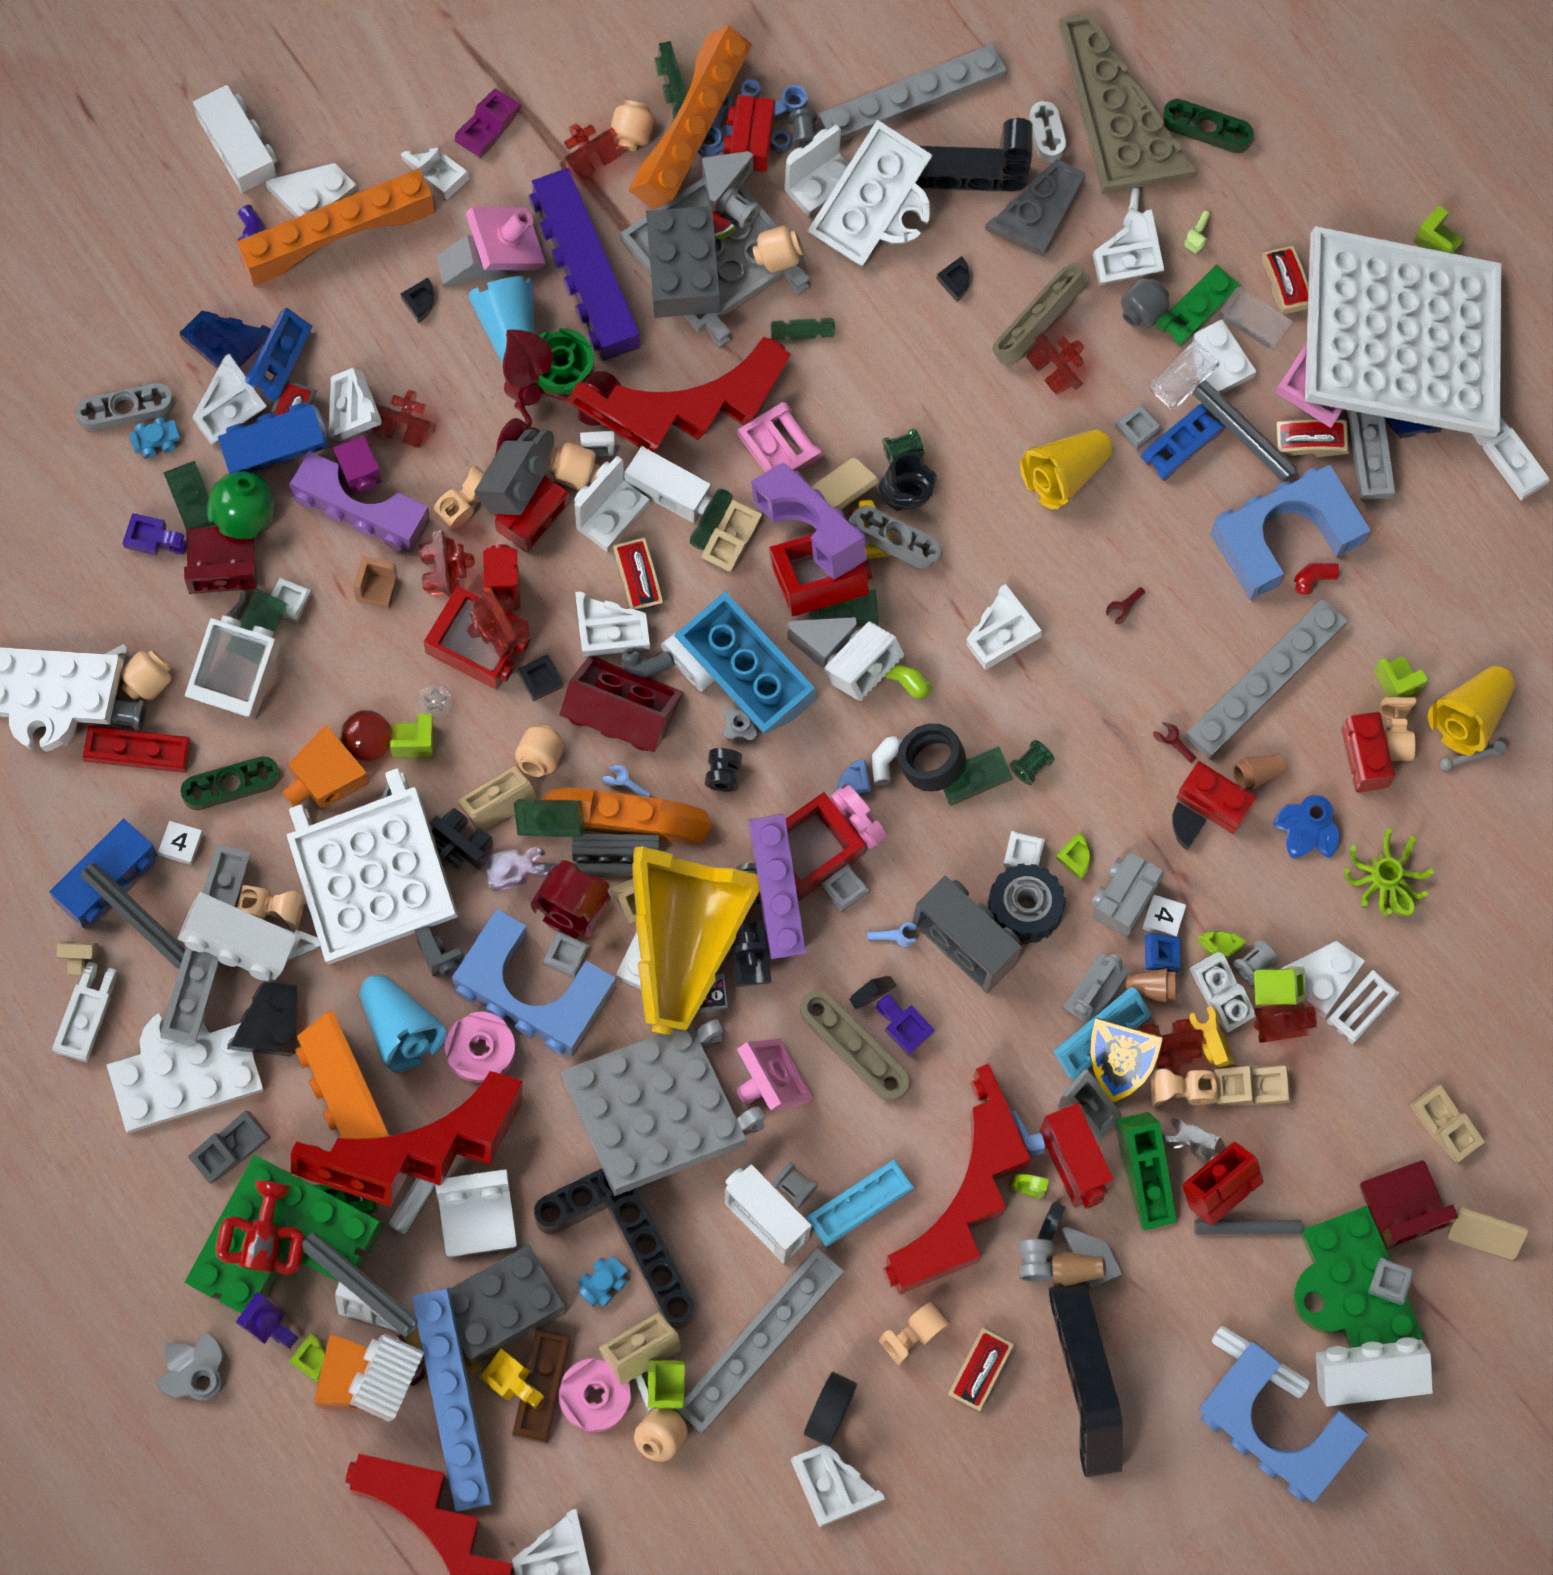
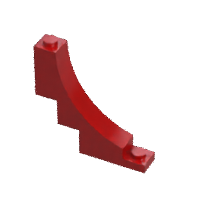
M763 336L743 362L720 378L704 385L671 392H650L616 385L609 396L605 398L602 396V392L594 385L589 383L583 384L579 381L566 402L639 448L643 446L654 452L671 424L698 441L706 433L719 410L743 426L749 423L754 418L791 353L786 351L784 345L779 341Z
M989 1063L976 1068L974 1073L975 1080L971 1081L978 1101L984 1100V1103L972 1107L971 1152L967 1172L956 1197L945 1213L923 1235L887 1256V1266L883 1267L884 1275L890 1287L896 1286L899 1295L979 1262L981 1256L969 1228L1004 1214L1006 1206L995 1180L1027 1168L1031 1161Z
M489 1071L483 1083L462 1105L441 1119L413 1131L379 1138H337L330 1152L316 1145H307L296 1141L291 1150V1174L391 1207L407 1175L441 1186L457 1155L491 1165L522 1103L523 1081L515 1079L510 1075Z
M359 1453L356 1462L350 1461L345 1483L350 1484L349 1490L351 1493L384 1505L408 1520L430 1541L442 1558L450 1575L513 1574L514 1567L512 1563L472 1555L480 1523L478 1517L438 1509L446 1478L444 1472Z

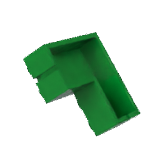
M254 1154L184 1283L211 1298L218 1299L220 1303L239 1313L244 1311L256 1292L264 1297L267 1296L279 1272L274 1270V1273H267L238 1267L239 1263H224L217 1257L215 1249L220 1225L224 1219L237 1216L252 1223L255 1220H259L263 1196L258 1193L255 1187V1180L291 1186L290 1192L284 1198L277 1200L273 1219L276 1227L298 1228L305 1235V1239L311 1233H317L360 1271L367 1259L355 1254L358 1247L371 1252L385 1223ZM238 1227L234 1228L230 1253L239 1252L242 1249L246 1233ZM290 1237L279 1239L277 1258L284 1263L289 1255L292 1241ZM304 1252L303 1264L340 1282Z

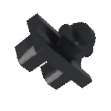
M456 808L449 811L442 819L436 815L430 822V825L433 827L432 834L446 844L445 846L440 841H435L442 866L444 868L451 863L459 869L464 861L456 855L458 854L477 870H480L486 863L484 855L493 843L492 837L480 828L468 840L463 837L460 832L468 824V819Z
M763 920L741 924L736 933V939L731 946L736 987L771 983Z

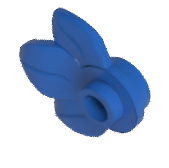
M1312 795L1304 799L1301 804L1287 805L1278 812L1274 819L1273 825L1275 827L1288 831L1286 846L1291 858L1303 856L1315 847L1324 856L1330 858L1338 847L1340 837L1339 830L1332 821L1333 807L1329 800L1323 796ZM1312 806H1319L1322 809L1323 814L1320 818L1315 819L1310 815Z

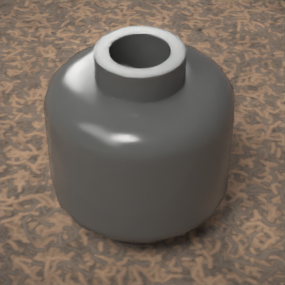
M1141 279L1137 281L1121 298L1124 320L1132 327L1150 328L1154 326L1169 309V293L1167 289L1154 279Z

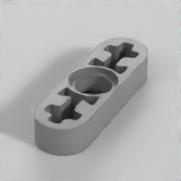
M153 383L85 398L78 403L75 413L83 429L98 431L163 417L172 410L173 398L167 386L161 383ZM154 395H160L161 405L155 406L153 402ZM141 397L145 408L141 410L138 398ZM120 401H131L134 404L133 410L128 414L116 412V405ZM104 405L109 406L111 417H107ZM89 409L95 410L96 419L89 420L87 416Z
M862 506L849 518L848 522L853 527L860 528L864 533L867 544L917 568L925 569L930 567L941 555V547L934 537L873 507ZM862 518H865L867 520L866 525L869 528L864 527V521L862 520ZM888 530L896 531L900 535L901 545L890 541ZM921 546L925 548V554L928 555L927 557L922 555L923 550L920 548Z

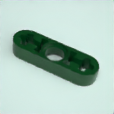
M1173 99L1164 107L1162 119L1164 120L1165 128L1169 131L1233 153L1245 152L1251 145L1254 131L1252 126L1244 120L1182 99ZM1176 111L1182 113L1179 120L1173 119ZM1193 115L1195 116L1193 126H1190L1189 122ZM1203 120H1211L1215 123L1217 129L1213 132H1205L1199 127V123ZM1225 126L1227 128L1224 133V136L1222 137L1220 136L1222 127ZM1236 132L1242 133L1240 141L1234 140Z
M261 756L191 776L182 783L180 792L188 808L203 810L271 790L278 784L280 772L273 759ZM266 767L267 771H273L268 773L269 779L262 781L260 776H256L259 774V768ZM248 771L249 777H252L249 778L252 784L250 786H247L246 779L243 774V772ZM234 775L240 779V785L234 791H225L221 788L223 778ZM213 780L216 791L218 793V795L213 796V792L211 790V786L209 783ZM195 786H199L200 790L204 791L201 793L202 798L199 800H195L194 796L190 795L193 793L192 788Z

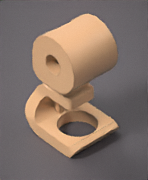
M477 465L470 468L461 491L451 488L439 498L434 506V511L452 529H457L464 525L474 513L472 504L479 500L474 491L485 474Z
M1385 697L1381 700L1380 713L1385 718L1387 727H1389L1385 734L1392 761L1414 760L1415 735L1414 732L1407 730L1408 719L1405 718L1411 711V708L1416 705V698Z
M246 885L241 888L236 908L262 920L267 915L274 918L280 916L288 923L291 930L295 931L299 929L305 900L300 893L295 891L274 895L272 898L271 893L267 889Z
M1160 1069L1154 1071L1150 1076L1153 1108L1160 1107L1163 1102L1172 1096L1174 1098L1185 1097L1190 1105H1209L1218 1102L1216 1073L1213 1071H1189L1186 1073L1185 1079H1182V1076H1177L1167 1069Z
M932 1301L916 1311L907 1320L908 1327L904 1328L898 1336L893 1331L888 1330L878 1340L898 1367L904 1363L909 1355L908 1351L917 1342L920 1341L927 1345L949 1326V1322Z

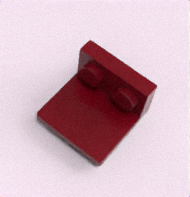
M219 527L186 530L187 566L184 567V580L189 594L257 589L255 538H232L219 532Z
M1424 1160L1365 1180L1359 1185L1386 1249L1449 1227L1459 1218L1454 1204L1444 1207Z

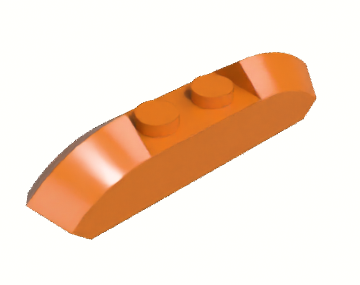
M560 788L552 789L539 801L546 822L559 827L617 835H659L660 841L689 845L702 843L713 827L705 810L664 799L591 789Z

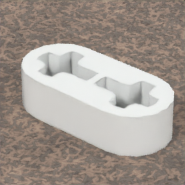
M1048 101L1037 102L1032 106L1029 114V120L1033 125L1035 151L1042 161L1053 163L1055 160L1062 158L1066 146L1058 109L1054 104ZM1040 113H1044L1045 117L1049 118L1047 127H1044L1042 118H1038ZM1047 137H1050L1052 145L1056 146L1054 151H1050V148L1045 146Z
M674 633L661 643V647L664 652L670 655L673 664L696 689L702 692L715 680L674 637L676 634Z

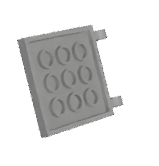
M702 178L675 196L673 202L661 205L655 210L708 206L704 179ZM741 185L738 189V194L751 203H757L747 189ZM760 207V211L753 223L746 229L741 228L739 222L728 214L719 213L721 217L735 226L734 232L725 239H715L720 313L684 315L685 319L697 333L707 329L710 337L719 348L730 342L728 337L730 331L720 319L783 276L787 278L791 288L797 295L809 289V286L806 284L809 278L799 267L803 264L802 255L799 256V263L796 266L776 273H770L765 265L758 266L753 253V247L758 246L757 237L761 232L777 227L762 207ZM645 216L622 231L620 239L651 276L647 217Z
M718 1019L703 1024L696 1031H694L692 1024L689 1025L687 1031L673 1029L672 1036L659 1034L561 1071L563 1084L614 1196L746 1146L745 1135L765 1128L762 1122L765 1120L760 1106L747 1110L738 1118L735 1117L704 1052V1047L723 1041L721 1036L723 1030Z

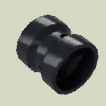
M727 748L709 750L708 763L710 764V771L706 773L705 786L723 792L738 790L739 776L737 775V769L741 767L743 755L738 751Z

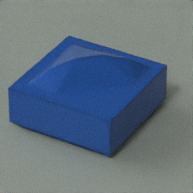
M1156 933L1145 935V969L1155 971L1167 968L1168 972H1180L1181 938Z

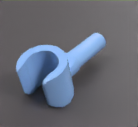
M622 765L608 767L616 774V780L611 776L602 777L603 783L608 787L621 785L642 797H649L651 794L628 778V771Z
M906 922L898 930L867 931V939L896 940L900 946L909 947L916 941V938L908 939L904 937L902 931H914L917 927L914 923Z
M1012 1111L1011 1115L1029 1156L1044 1153L1045 1144L1041 1133L1029 1135L1028 1129H1026L1017 1112Z

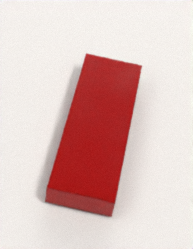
M88 725L82 758L85 762L186 773L191 739L186 736Z

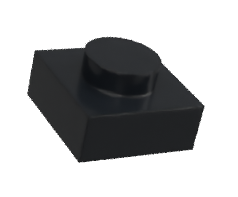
M545 655L518 668V674L533 702L563 688V682L549 655Z

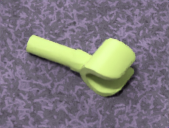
M1203 211L1197 225L1188 232L1187 239L1184 242V246L1194 254H1197L1207 242V238L1201 233L1211 215L1208 211Z

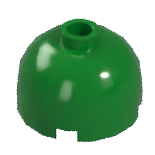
M559 328V331H553L549 334L546 331L539 336L550 345L553 361L549 371L538 376L539 381L536 384L545 393L569 396L579 381L583 382L589 374L593 373L594 353L588 339L577 331L568 328Z
M234 471L226 474L213 485L206 507L208 520L211 524L213 520L219 526V532L236 539L257 537L258 532L265 528L268 530L273 521L275 513L273 492L266 481L256 474L247 471Z

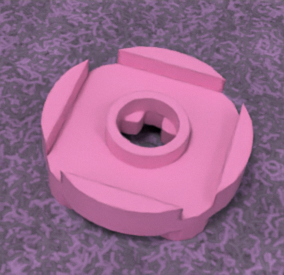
M844 784L830 795L831 800L851 826L854 825L857 829L859 837L869 850L887 838V834L878 819L874 822L869 812L871 811L870 808L852 787Z
M474 1012L460 1021L457 1020L450 1027L445 1039V1053L450 1068L460 1078L469 1082L483 1083L489 1071L504 1074L510 1068L515 1057V1041L511 1030L503 1019L492 1013ZM480 1039L486 1040V1047L490 1049L487 1053L477 1056L475 1055V1050L471 1049L470 1046L472 1043L478 1044Z
M595 1359L582 1360L574 1364L562 1379L559 1389V1403L562 1413L573 1426L582 1429L584 1432L607 1431L619 1424L626 1416L631 1404L630 1384L627 1382L621 1385L606 1361ZM592 1386L595 1390L600 1388L604 1390L605 1393L601 1396L602 1403L597 1405L595 1402H591L589 1404L585 1400L589 1396L587 1391L589 1387Z

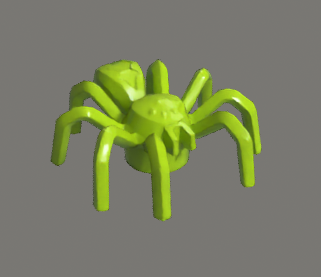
M1387 828L1383 838V849L1386 858L1383 859V856L1379 855V862L1375 858L1372 859L1373 866L1364 864L1356 857V846L1352 845L1349 852L1350 859L1357 868L1371 872V875L1354 879L1350 875L1349 868L1345 867L1344 879L1355 886L1373 881V884L1361 897V908L1368 906V899L1380 888L1379 909L1382 915L1387 917L1394 912L1398 916L1406 917L1410 916L1415 909L1412 898L1423 900L1428 896V892H1415L1402 876L1426 879L1434 874V870L1432 868L1424 872L1403 870L1402 866L1407 863L1416 839L1414 836L1409 837L1402 858L1397 861L1392 858L1390 850L1392 829ZM1387 890H1389V891H1390V900H1389L1390 908H1387V909H1386Z

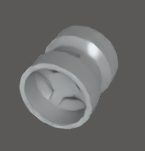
M1032 1239L1019 1242V1255L1023 1257L1025 1262L1019 1267V1279L1024 1281L1053 1280L1052 1264L1049 1263L1051 1256L1054 1254L1053 1241Z

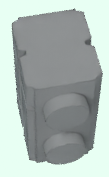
M1128 852L1124 861L1117 858L1108 873V876L1113 878L1107 889L1100 886L1091 902L1096 907L1092 917L1102 924L1110 926L1123 936L1128 937L1162 881L1165 872L1157 866L1147 863L1132 852Z

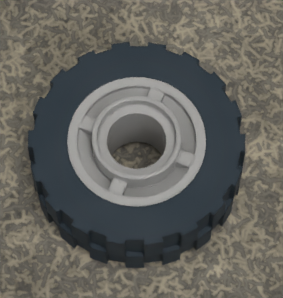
M1023 863L1018 864L1016 867L1011 866L1003 874L1000 873L995 883L992 884L987 903L989 904L988 909L994 915L993 920L1002 929L1007 927L1012 930L1022 944H1028L1029 942L1038 943L1043 938L1051 936L1053 930H1056L1060 924L1066 904L1063 886H1060L1059 879L1049 873L1048 869L1037 867L1036 864L1024 865ZM1028 899L1033 902L1035 907L1030 909L1023 908L1018 901Z

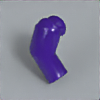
M245 205L238 211V216L245 225L242 232L243 236H240L238 241L266 230L263 222L251 205Z

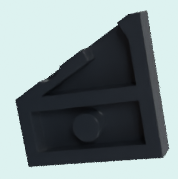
M273 982L261 983L252 997L250 1007L245 1010L240 1020L241 1024L234 1037L229 1040L227 1050L289 1057L296 1054L297 985Z

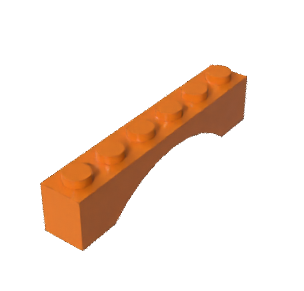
M729 25L708 34L695 59L693 80L678 114L663 138L641 164L628 190L652 209L673 202L752 46L750 41Z
M416 169L237 241L241 261L253 286L284 274L309 254L338 239L377 227L407 225L434 214L432 194L420 170Z

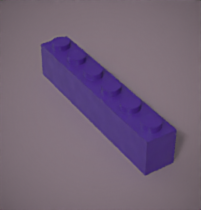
M566 168L531 180L532 193L528 194L534 213L540 212L543 221L540 222V226L546 241L551 239L555 247V249H552L554 261L558 268H564L567 275L563 277L565 287L570 296L574 294L578 301V304L575 305L576 312L581 324L587 322L590 329L587 337L593 352L599 351L602 360L605 361L639 349L640 334L569 169Z

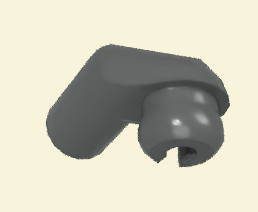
M629 648L622 653L623 668L627 672L643 678H650L673 667L672 659L667 652L651 659L641 657L640 653L634 648Z

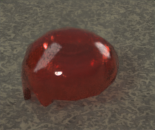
M359 710L349 715L342 724L340 741L355 759L370 762L383 757L388 751L390 741L393 738V731L386 718L380 713L373 710Z

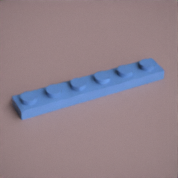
M450 1288L412 1295L455 1512L491 1505L493 1499Z

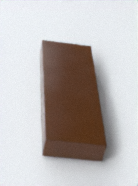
M540 1329L535 1330L527 1369L531 1372L525 1381L542 1393L544 1398L536 1408L520 1398L512 1432L513 1437L548 1444L571 1336Z

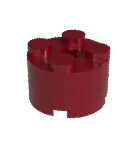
M561 860L559 865L553 866L532 899L530 906L535 914L539 909L545 915L542 921L555 931L577 939L579 934H584V940H589L612 902L611 896L607 892L610 885L601 877H590L579 871V868L574 863L568 860Z

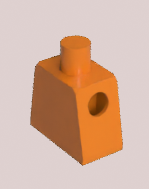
M325 725L288 764L290 773L296 781L281 792L292 807L297 806L310 797L319 809H324L367 786L369 780L367 772L331 729Z
M329 1335L314 1400L318 1408L359 1409L350 1404L353 1394L349 1393L348 1390L356 1373L363 1374L369 1361L363 1359L367 1347L336 1335Z

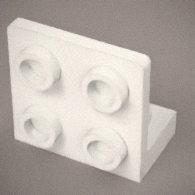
M834 125L829 130L823 129L818 132L810 144L804 148L798 147L793 150L786 161L785 192L809 218L821 210L849 165L839 153L841 129L838 125Z
M616 456L611 463L605 462L596 474L597 479L590 487L584 486L574 499L576 529L606 552L612 548L650 505V499L624 480L623 459L619 456Z
M506 1170L445 1178L441 1186L436 1185L445 1253L448 1258L516 1248L517 1242Z

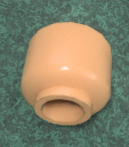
M627 100L624 102V105L616 107L611 123L610 136L619 142V148L637 151L638 146L649 144L655 116L649 111L650 107L648 105Z
M786 225L761 232L757 237L758 246L753 247L754 257L758 266L765 265L770 273H776L796 266L799 263V256L804 254L797 231H791Z
M567 442L561 448H555L548 472L553 473L552 476L555 483L580 491L584 486H587L588 482L593 483L597 479L596 474L600 465L595 463L596 456L593 450Z
M151 650L149 653L139 651L121 669L120 675L125 682L121 688L135 701L139 697L148 701L154 700L171 682L169 671L172 668L155 651Z
M541 725L527 728L515 751V758L520 769L533 777H541L553 773L565 750L564 741L551 726Z
M651 1409L635 1429V1445L640 1453L648 1459L658 1462L670 1460L686 1440L688 1432L686 1423L681 1415L672 1409Z

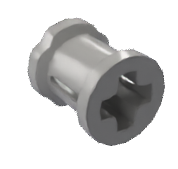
M731 187L720 199L717 211L721 214H728L739 222L741 228L746 229L757 217L761 206L755 202H749L738 194L737 188Z
M1257 940L1254 943V949L1242 959H1236L1232 964L1240 977L1252 986L1254 985V972L1258 969H1268L1270 966L1275 967L1279 964V959L1269 945L1262 940Z
M789 1162L781 1170L771 1184L774 1188H780L795 1201L794 1205L797 1208H800L818 1187V1183L815 1180L810 1182L799 1173L792 1162Z

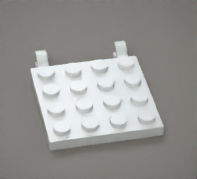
M399 768L385 773L391 789V796L312 825L309 810L307 808L304 809L302 804L289 809L296 831L287 834L288 842L325 962L329 965L415 933L416 929L426 926L430 928L459 917L419 790L416 787L408 789L405 775L403 772L400 773Z

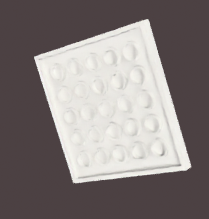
M1315 226L1310 237L1305 402L1495 438L1500 432L1501 263Z

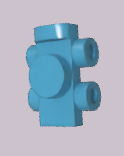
M161 417L154 420V424L147 425L146 423L136 425L134 427L135 432L129 433L135 454L142 452L145 459H150L156 456V447L161 446L164 453L174 451L176 449L174 442L180 440L174 420L167 422L166 418Z
M613 1256L607 1261L601 1257L592 1267L596 1271L591 1277L586 1273L578 1281V1284L582 1287L578 1294L592 1307L597 1303L605 1307L613 1299V1296L608 1293L612 1287L619 1292L628 1283L623 1277L628 1270Z

